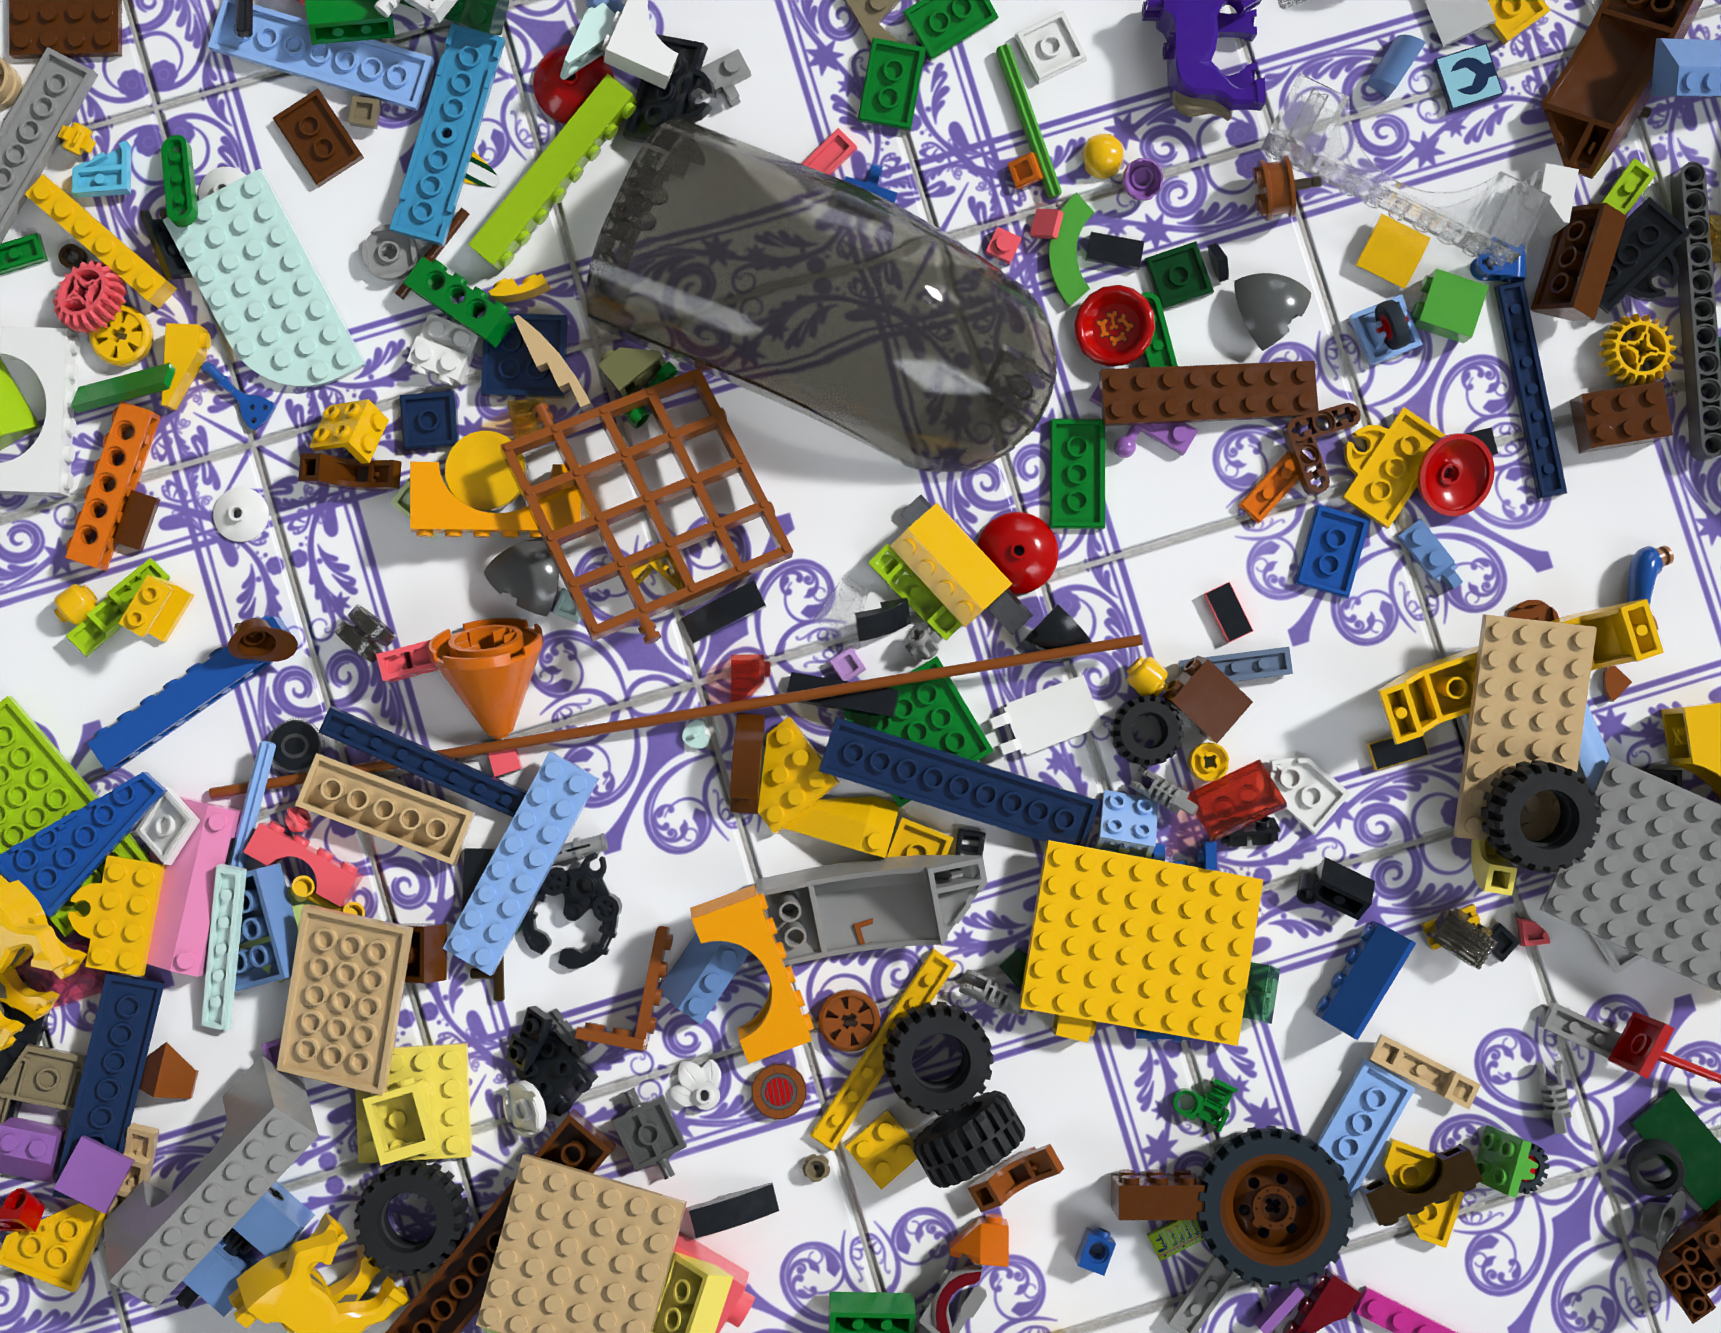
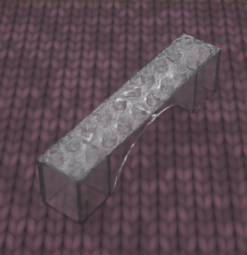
M1299 73L1260 149L1269 158L1281 160L1282 156L1287 155L1292 169L1295 171H1305L1313 176L1320 175L1322 184H1331L1346 196L1354 195L1362 199L1363 203L1368 207L1380 208L1388 212L1391 218L1398 221L1404 220L1412 224L1413 228L1419 232H1429L1437 236V239L1443 244H1453L1461 248L1462 252L1470 257H1479L1482 254L1487 257L1485 261H1487L1490 267L1498 265L1497 269L1499 270L1503 266L1509 268L1522 255L1552 197L1551 195L1502 171L1480 185L1453 192L1424 191L1402 184L1381 171L1360 146L1350 119V97Z

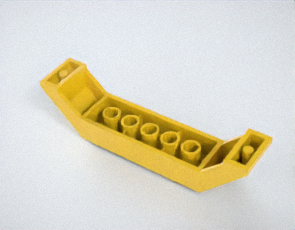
M1647 599L1567 615L1549 621L1597 627L1591 671L1634 661L1638 662L1664 653ZM1478 646L1410 669L1378 690L1395 744L1424 736L1425 732L1439 723L1470 713Z

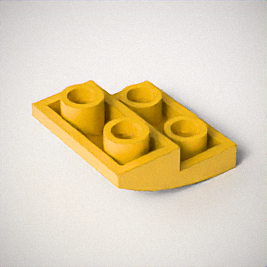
M1381 213L1355 265L1405 289L1431 238Z

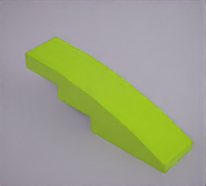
M151 557L108 591V597L86 614L88 619L65 635L86 658L123 627L118 623L147 575L165 580L170 579V576Z

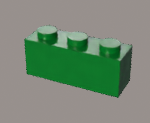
M304 0L312 45L395 38L392 12L388 18L381 15L374 7L379 0Z
M832 1291L829 1293V1333H915L916 1312L914 1293Z

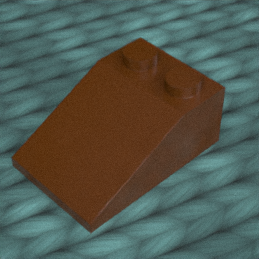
M395 923L413 927L405 982L425 984L447 980V951L443 949L447 941V924Z

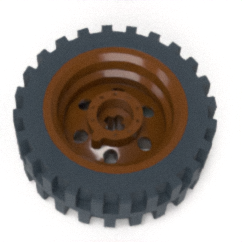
M1266 1126V1128L1261 1129L1256 1127L1247 1128V1132L1239 1135L1234 1133L1229 1136L1230 1140L1223 1145L1219 1143L1214 1148L1215 1153L1210 1159L1206 1158L1203 1163L1204 1169L1201 1176L1198 1175V1179L1204 1184V1193L1199 1192L1198 1200L1205 1201V1212H1198L1197 1221L1204 1240L1215 1258H1218L1223 1263L1224 1268L1230 1273L1233 1271L1238 1274L1241 1280L1250 1283V1280L1257 1282L1260 1287L1270 1288V1285H1279L1281 1289L1290 1288L1289 1284L1299 1282L1302 1286L1309 1283L1307 1278L1318 1274L1319 1277L1325 1274L1326 1270L1324 1268L1331 1261L1335 1264L1339 1260L1338 1252L1342 1245L1347 1247L1350 1240L1347 1237L1349 1227L1353 1228L1354 1222L1351 1216V1207H1354L1353 1198L1349 1195L1348 1191L1349 1184L1335 1160L1309 1137L1303 1136L1292 1129H1279L1275 1126ZM1279 1173L1287 1175V1181L1282 1184L1277 1182V1175ZM1251 1177L1259 1180L1257 1188H1251L1248 1185V1180ZM1298 1196L1306 1198V1203L1302 1207L1296 1204ZM1268 1198L1273 1201L1278 1199L1275 1202L1277 1207L1274 1210L1271 1207L1265 1209L1268 1206L1265 1202ZM1241 1205L1249 1206L1250 1211L1246 1215L1239 1213ZM1290 1223H1294L1297 1226V1230L1294 1233H1288L1286 1230ZM1260 1228L1268 1229L1269 1234L1267 1237L1262 1238L1258 1235Z

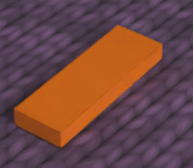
M1289 450L1238 505L1257 524L1267 516L1299 480ZM1301 451V460L1307 464L1312 463V460Z

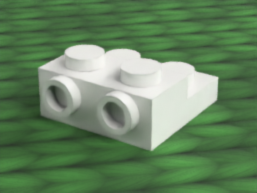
M429 313L420 337L416 336L407 362L412 366L411 370L427 376L429 372L437 375V380L447 385L453 386L454 382L462 385L481 338L460 324Z

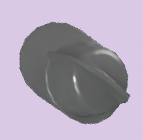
M1676 1192L1668 1203L1648 1202L1637 1214L1633 1225L1634 1231L1656 1243L1657 1251H1662L1669 1236L1683 1215L1686 1205L1685 1192Z

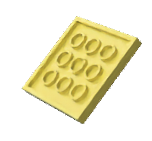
M468 1043L394 1047L387 1089L397 1087L398 1081L409 1077H414V1081L423 1079L441 1140V1145L435 1150L398 1161L471 1157L472 1133ZM355 1089L358 1163L380 1162L362 1100L370 1095V1092ZM412 1092L376 1103L388 1148L425 1137Z

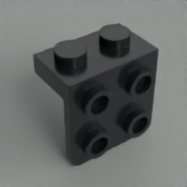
M554 1033L547 1036L538 1056L527 1071H521L519 1068L516 1069V1075L520 1081L525 1080L533 1084L539 1091L546 1111L558 1117L568 1112L573 1103L583 1093L587 1092L591 1088L592 1083L599 1077L592 1068L579 1063L559 1036Z

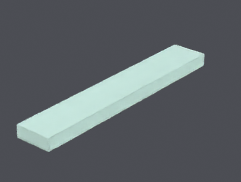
M221 863L216 866L201 1026L228 1031L231 1029L247 869Z

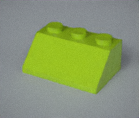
M0 357V450L41 426Z

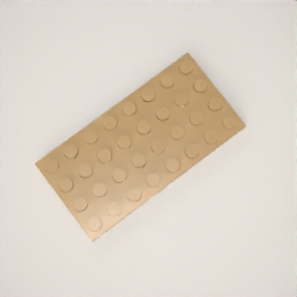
M1483 614L1453 836L1487 841V837L1490 835L1483 832L1481 825L1483 822H1486V818L1480 816L1481 807H1486L1487 804L1483 797L1485 792L1491 793L1493 786L1490 783L1495 777L1498 779L1504 777L1502 771L1506 768L1516 769V763L1523 761L1531 763L1532 760H1541L1564 766L1577 772L1597 627ZM1544 790L1534 794L1528 799L1522 809L1520 826L1525 838L1533 842L1544 839L1553 832L1559 822L1560 805L1552 791Z

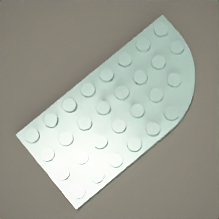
M261 169L197 201L198 216L191 225L177 227L168 217L163 219L228 343L237 356L253 371L283 385L315 387L335 382L366 366L362 355Z

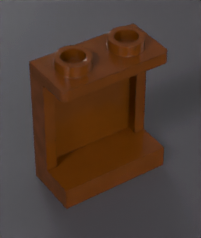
M1196 656L1185 664L1182 674L1167 685L1166 692L1162 696L1201 730L1200 734L1216 744L1253 703L1208 658Z

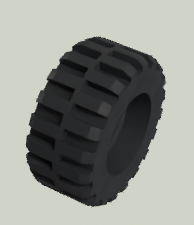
M1532 760L1531 763L1523 761L1516 763V769L1508 767L1503 770L1502 775L1504 777L1501 779L1495 777L1490 783L1493 789L1491 793L1485 792L1483 799L1487 801L1486 807H1481L1480 816L1486 818V822H1483L1481 825L1483 832L1490 835L1487 837L1490 846L1496 848L1497 853L1503 858L1535 872H1541L1542 870L1548 873L1557 872L1558 867L1567 869L1573 866V859L1579 861L1586 856L1584 850L1587 847L1592 849L1596 842L1592 839L1594 832L1599 833L1601 826L1596 823L1597 817H1601V808L1594 804L1598 802V797L1594 791L1588 790L1591 787L1589 782L1579 777V773L1572 769L1541 760ZM1544 790L1552 791L1560 805L1559 822L1553 832L1544 839L1533 842L1525 838L1520 826L1522 809L1528 799L1534 794Z
M937 1001L936 1005L925 1002L921 1003V1008L919 1009L911 1007L906 1010L908 1015L903 1019L899 1016L894 1021L896 1024L895 1028L888 1030L886 1035L888 1041L887 1044H883L882 1051L884 1055V1070L895 1093L912 1109L919 1108L921 1113L927 1115L934 1111L938 1116H944L947 1114L946 1110L951 1109L955 1114L962 1111L961 1105L966 1102L971 1106L976 1101L974 1095L977 1092L983 1094L987 1088L984 1082L985 1079H991L992 1070L990 1065L994 1063L993 1054L990 1051L992 1046L983 1028L968 1012L963 1011L961 1007L954 1004L949 1006L946 1002ZM949 1034L956 1038L962 1047L963 1056L960 1066L954 1074L945 1080L938 1082L922 1080L917 1076L912 1066V1057L915 1049L929 1036Z
M994 1090L974 1097L976 1101L971 1106L966 1102L961 1105L962 1111L954 1114L952 1109L947 1111L946 1115L935 1119L933 1123L927 1125L916 1136V1139L913 1140V1152L933 1185L939 1188H947L950 1185L955 1186L962 1181H967L999 1163L1001 1159L1007 1157L1012 1153L1013 1149L1020 1145V1142L1024 1140L1025 1127L1006 1094Z
M417 1160L415 1163L402 1161L396 1166L392 1165L371 1181V1184L362 1192V1199L357 1203L355 1209L358 1217L354 1220V1229L360 1230V1234L356 1239L358 1245L364 1244L367 1248L363 1252L367 1259L373 1256L377 1260L375 1266L382 1270L387 1266L390 1268L389 1273L397 1276L401 1271L405 1272V1276H415L419 1271L422 1274L427 1273L435 1266H440L463 1239L466 1232L464 1228L469 1221V1214L466 1213V1209L469 1206L468 1199L462 1198L461 1193L464 1191L461 1183L456 1185L452 1181L455 1175L450 1171L446 1174L440 1171L442 1166L435 1162L431 1166L426 1165V1160ZM406 1192L418 1194L425 1198L433 1207L437 1224L434 1233L427 1240L418 1242L406 1240L399 1236L392 1228L388 1217V1207L392 1199L398 1194Z

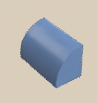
M1398 35L1365 84L1389 98L1426 42L1412 35Z

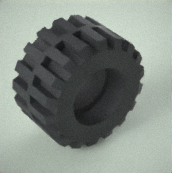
M1142 696L1127 701L1116 711V716L1111 722L1113 727L1110 735L1114 740V748L1119 750L1121 757H1125L1129 762L1142 766L1166 762L1168 758H1172L1176 754L1175 751L1182 745L1180 741L1181 737H1184V731H1182L1181 725H1184L1183 719H1179V711L1173 709L1169 701L1161 700L1157 696ZM1144 714L1154 716L1160 722L1162 728L1160 741L1155 746L1148 748L1137 744L1132 735V725L1135 719Z

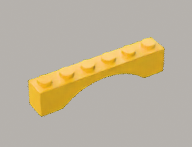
M44 174L25 193L30 200L157 308L160 309L177 290L171 282L166 280L164 276L118 239L74 198Z

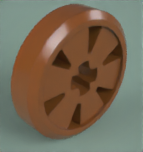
M843 989L829 996L822 1005L819 1014V1027L822 1036L832 1047L845 1052H854L867 1047L875 1039L880 1027V1014L876 1003L869 995L856 989ZM851 1013L855 1014L854 1020L857 1021V1024L855 1026L850 1024L848 1027H845L843 1025L845 1020L842 1019V1016L844 1014L846 1016H849Z

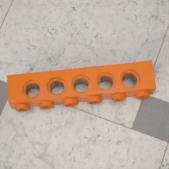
M120 402L119 406L114 409L112 414L113 423L110 432L103 439L102 446L104 449L100 459L95 462L93 468L94 477L91 485L85 490V503L82 511H79L76 516V528L73 537H70L67 541V554L65 558L101 570H108L117 544L113 540L131 490L135 491L161 419L160 415L125 402ZM133 427V436L126 440V431ZM123 453L124 461L121 465L117 466L116 459ZM114 479L115 487L112 491L108 492L107 485L109 481ZM105 505L106 513L103 517L99 518L98 510L101 506ZM95 531L97 538L94 543L90 544L89 536Z

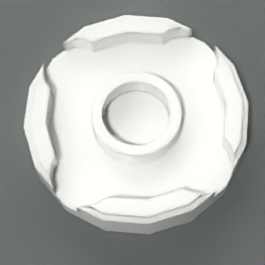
M525 1080L510 1084L508 1086L509 1090L505 1091L503 1096V1109L509 1123L513 1122L516 1127L513 1129L515 1133L524 1138L538 1135L546 1124L545 1104L539 1091L533 1084Z

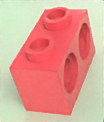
M431 640L376 654L382 681L391 683L437 671L438 668L432 662L428 646Z

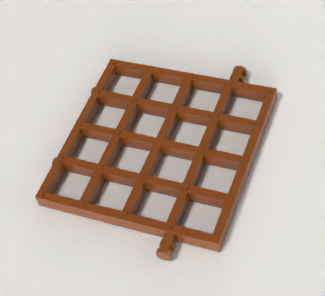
M700 367L555 424L553 423L554 417L552 413H549L548 405L546 403L539 404L532 409L534 417H538L536 421L539 427L543 429L500 445L503 458L592 642L638 623L640 626L638 630L641 635H644V643L646 645L658 641L661 635L659 631H655L656 625L654 621L650 620V617L792 558L794 551L775 516L774 506L770 501L768 502L727 422L725 410L722 407L720 408ZM694 386L709 416L675 429L660 399ZM648 404L662 435L627 448L613 418ZM601 423L616 453L579 467L565 436ZM716 429L731 460L697 473L682 442ZM553 441L568 472L531 486L518 461L517 455ZM670 448L685 478L649 492L635 461ZM623 467L638 498L602 512L587 480ZM739 473L754 504L720 518L704 486ZM575 486L590 517L553 532L538 500ZM692 492L707 523L672 537L657 505ZM645 511L660 543L624 557L608 525ZM761 517L777 549L742 563L727 530ZM597 530L612 563L575 577L560 545ZM714 536L730 568L695 583L679 550ZM667 556L683 588L646 603L631 570ZM619 576L634 609L597 624L582 591Z

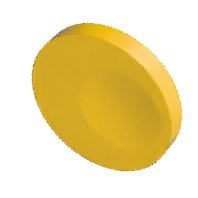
M477 431L464 436L452 447L445 464V477L450 491L459 501L473 509L488 512L508 506L520 495V491L503 458L500 445L512 441L511 439L494 431ZM523 454L517 455L518 461L527 477L525 458Z

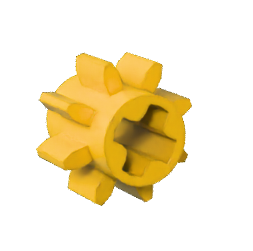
M73 122L71 127L63 125L58 134V137L63 140L61 147L79 157L82 156L83 152L91 154L96 144L91 138L93 132L76 122Z

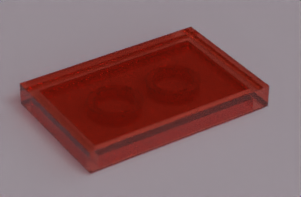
M1260 759L1189 792L1187 798L1199 807L1195 815L1211 842L1287 807L1286 800Z

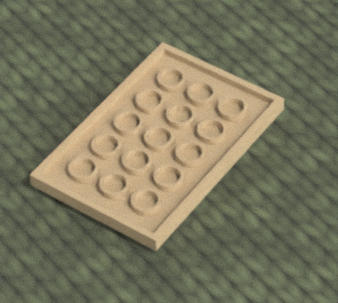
M310 904L302 906L277 1071L378 1095H383L387 1091L413 927Z

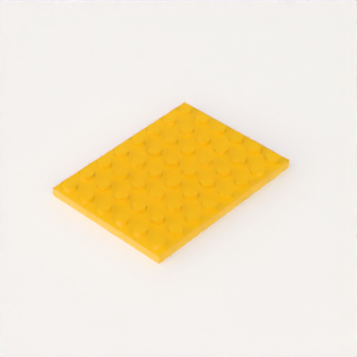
M1046 840L1019 1008L1238 1046L1263 879Z

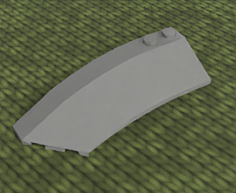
M914 855L866 859L819 866L756 879L758 894L764 893L769 909L764 910L767 919L773 917L778 931L777 934H774L776 942L782 941L787 955V958L783 959L785 966L835 955L875 949L920 945L943 946L948 939V934L955 924H959L967 913L976 895L982 892L988 884L982 855ZM873 918V924L861 927L865 944L860 945L853 924Z

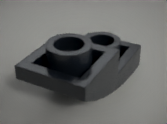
M901 598L880 602L881 608L856 612L855 620L859 642L890 634L911 624L908 599Z
M537 1006L527 1007L521 1032L512 1033L505 1059L521 1071H527L543 1047L554 1018Z

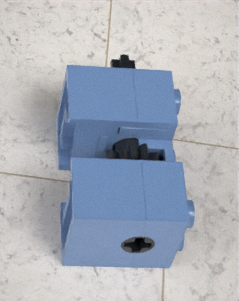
M276 1181L182 1280L186 1286L176 1297L178 1305L189 1309L200 1296L225 1317L235 1308L230 1303L228 1296L238 1288L236 1279L260 1261L249 1252L254 1246L266 1257L282 1251L284 1247L287 1249L313 1219L315 1214Z

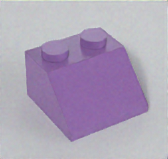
M11 1117L0 1124V1173L55 1183L65 1141L63 1139L67 1127L18 1117Z

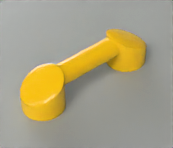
M298 876L291 884L292 897L299 902L308 900L319 907L365 916V909L360 903L350 902L345 906L339 907L316 894L314 891V881L308 876Z

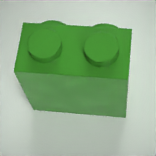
M1435 269L1429 276L1425 275L1421 283L1420 291L1423 294L1421 300L1415 303L1411 314L1412 317H1415L1413 321L1415 327L1464 344L1473 337L1489 286L1440 269Z

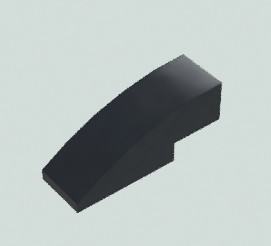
M752 581L681 618L694 644L742 621L743 618L767 606L755 581Z
M772 1182L722 1195L715 1200L690 1206L689 1213L695 1238H700L778 1212L779 1206Z

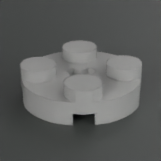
M390 224L381 225L374 228L370 232L371 235L362 244L361 254L363 262L379 279L386 281L403 279L416 266L419 255L418 246L413 238L391 232L389 229ZM389 246H392L393 250L397 251V254L392 259L383 256V253L388 251Z

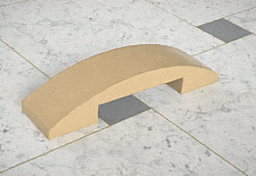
M1380 1034L1368 1058L1468 1110L1481 1084Z

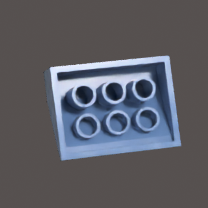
M278 863L247 871L240 944L248 940H256L270 936L271 941L253 946L252 948L239 949L234 992L291 977L298 938V927L281 864ZM271 965L269 974L261 967Z

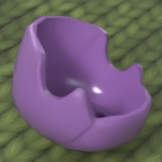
M1137 158L1129 163L1123 171L1122 185L1125 192L1133 199L1140 201L1151 200L1162 189L1163 172L1160 165L1152 159Z

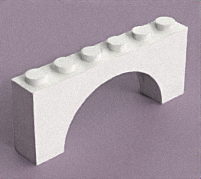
M622 0V4L625 7L622 12H616L612 22V27L615 30L612 35H606L602 50L606 51L604 62L666 89L674 70L678 53L668 48L654 32L648 15V0Z
M1 326L0 354L28 364L39 377L46 397L44 425L34 444L19 457L0 463L1 494L70 497V489L74 485L71 464L75 459V449L72 444L73 435L77 429L74 410L71 408V404L76 394V380L79 378L77 353L80 352L81 343L78 334L68 328Z

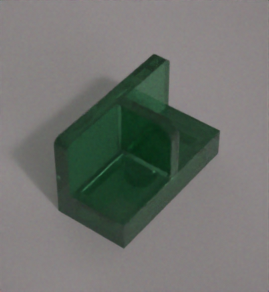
M1251 962L1242 1018L1260 1020L1264 1023L1272 1024L1280 968L1274 965Z

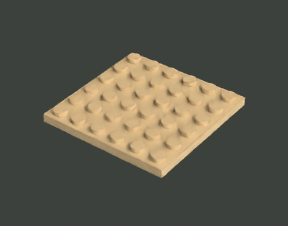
M529 1154L522 1155L476 1325L499 1333H652L687 1201Z

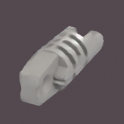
M1141 765L1138 772L1154 782L1147 789L1139 782L1131 780L1128 785L1130 788L1161 804L1175 814L1182 810L1192 817L1195 815L1199 807L1187 799L1189 796L1187 791L1168 782Z
M966 970L965 979L982 989L968 983H962L959 988L960 993L980 1002L983 1001L986 1005L1000 1009L1004 1013H1014L1022 1017L1026 1015L1028 1009L1019 1008V992L1012 988H1007L999 982L992 981V979L975 971Z
M1562 1060L1555 1061L1554 1070L1555 1074H1557V1080L1547 1081V1071L1544 1063L1536 1062L1545 1118L1552 1119L1555 1134L1567 1133L1565 1118H1571L1572 1115L1567 1096Z

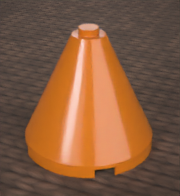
M490 618L463 623L464 631L452 635L450 629L440 632L429 642L428 647L432 662L487 735L492 736L494 739L508 737L509 733L514 730L544 643L542 628L537 623L534 624V629L528 627L527 620Z

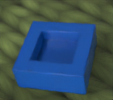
M1201 841V847H1197V863H1201V868L1217 870V841Z

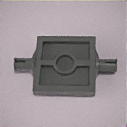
M635 1087L625 1091L624 1094L631 1108L626 1113L614 1118L612 1123L635 1172L647 1166L658 1165L665 1180L669 1176H674L675 1173L668 1159L674 1153L686 1148L687 1143L664 1095L651 1101L641 1102Z

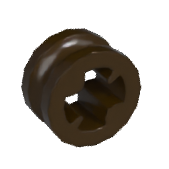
M66 244L59 251L58 258L60 263L72 270L73 266L79 268L82 262L87 263L88 261L85 250L75 244ZM71 252L78 254V259H73L74 263L68 260V256H72Z

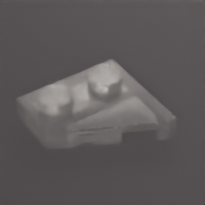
M844 575L813 620L852 648L858 650L861 642H859L855 613L864 611L868 590L849 576Z

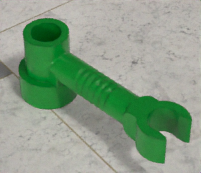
M666 362L656 377L645 388L674 378L678 374L676 367L671 362ZM642 406L626 412L624 415L627 417V421L635 429H638L648 420L650 412Z

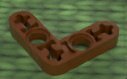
M1344 403L1296 417L1285 425L1283 436L1301 486L1308 495L1318 496L1327 490L1330 484L1329 475L1316 439L1347 431L1357 425L1361 419V412L1356 405ZM1344 413L1352 416L1350 420L1342 419L1336 423L1335 418H1339ZM1322 417L1327 420L1328 429L1323 431L1317 428L1316 418ZM1308 425V430H1305L1300 435L1298 433L1293 434V428L1301 429ZM1302 450H1307L1312 454V463L1307 464L1301 460L1300 452ZM1314 466L1316 467V469L1313 472L1311 470L1308 473H1306V470H1309ZM1313 478L1320 480L1321 484L1318 487L1310 483Z

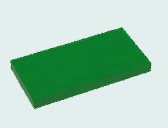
M1050 419V529H1105V426L1102 424V419Z

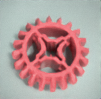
M93 260L88 264L82 262L79 268L73 266L72 272L65 274L66 278L62 282H58L59 289L53 292L56 295V298L52 301L55 305L53 311L61 322L73 331L89 334L91 331L98 333L100 326L107 328L110 320L115 321L114 316L116 313L122 312L120 306L126 303L124 296L128 293L125 289L126 283L103 262H95Z

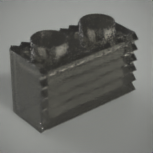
M1456 907L1453 911L1444 908L1426 936L1470 967L1478 970L1481 969L1485 960L1488 959L1491 951L1494 950L1498 943L1491 938L1493 932L1479 923L1475 927L1467 921L1470 916Z

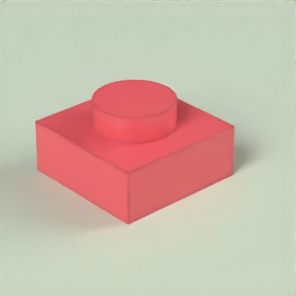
M997 227L985 254L1010 265L1022 238Z

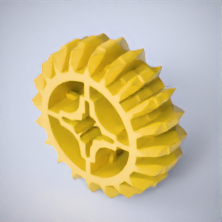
M1633 314L1630 318L1624 316L1620 318L1619 322L1615 321L1612 323L1610 329L1603 333L1605 339L1600 341L1599 344L1605 350L1599 352L1598 356L1604 357L1606 360L1601 363V367L1608 366L1610 369L1606 376L1610 377L1615 374V383L1619 384L1624 380L1625 387L1633 386V384L1635 386L1656 382L1655 380L1663 379L1664 373L1669 372L1672 368L1669 363L1673 362L1676 358L1670 354V352L1676 350L1677 346L1669 344V341L1674 336H1667L1665 334L1668 326L1660 328V319H1654L1650 322V315H1644L1640 318L1639 314ZM1625 332H1635V336L1631 338V341H1621ZM1644 361H1654L1648 371H1639Z

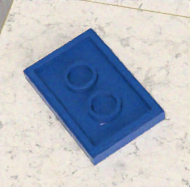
M1319 504L1315 505L1294 584L1348 599L1371 519Z

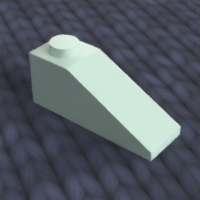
M604 2L596 8L591 7L587 9L582 15V21L563 63L560 74L563 80L606 52L602 50L606 35H612L615 30L612 27L615 13Z

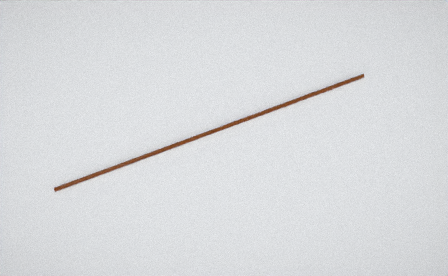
M1141 634L437 750L436 752L452 759L1140 646L1143 645ZM382 760L350 765L369 773L399 768ZM308 772L268 778L265 790L304 784ZM249 782L210 788V798L215 799L247 793Z

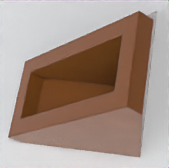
M165 1042L147 1056L139 1089L154 1098L191 1099L199 1070H195L177 1051Z

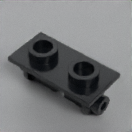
M1258 816L1255 819L1230 818L1228 821H1219L1224 833L1221 834L1222 845H1227L1228 848L1247 846V837L1252 836L1253 846L1272 845L1273 842L1278 841V832H1281L1275 818L1269 816Z

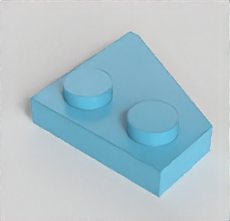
M122 141L119 143L120 148L107 155L102 152L94 156L91 161L83 162L72 168V194L76 198L131 194V145L128 141Z

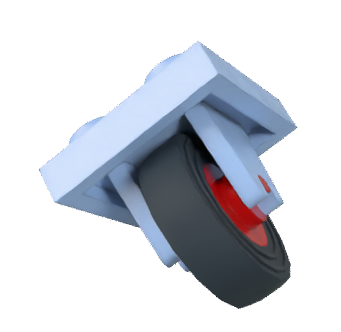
M1402 294L1349 316L1369 367L1423 345Z

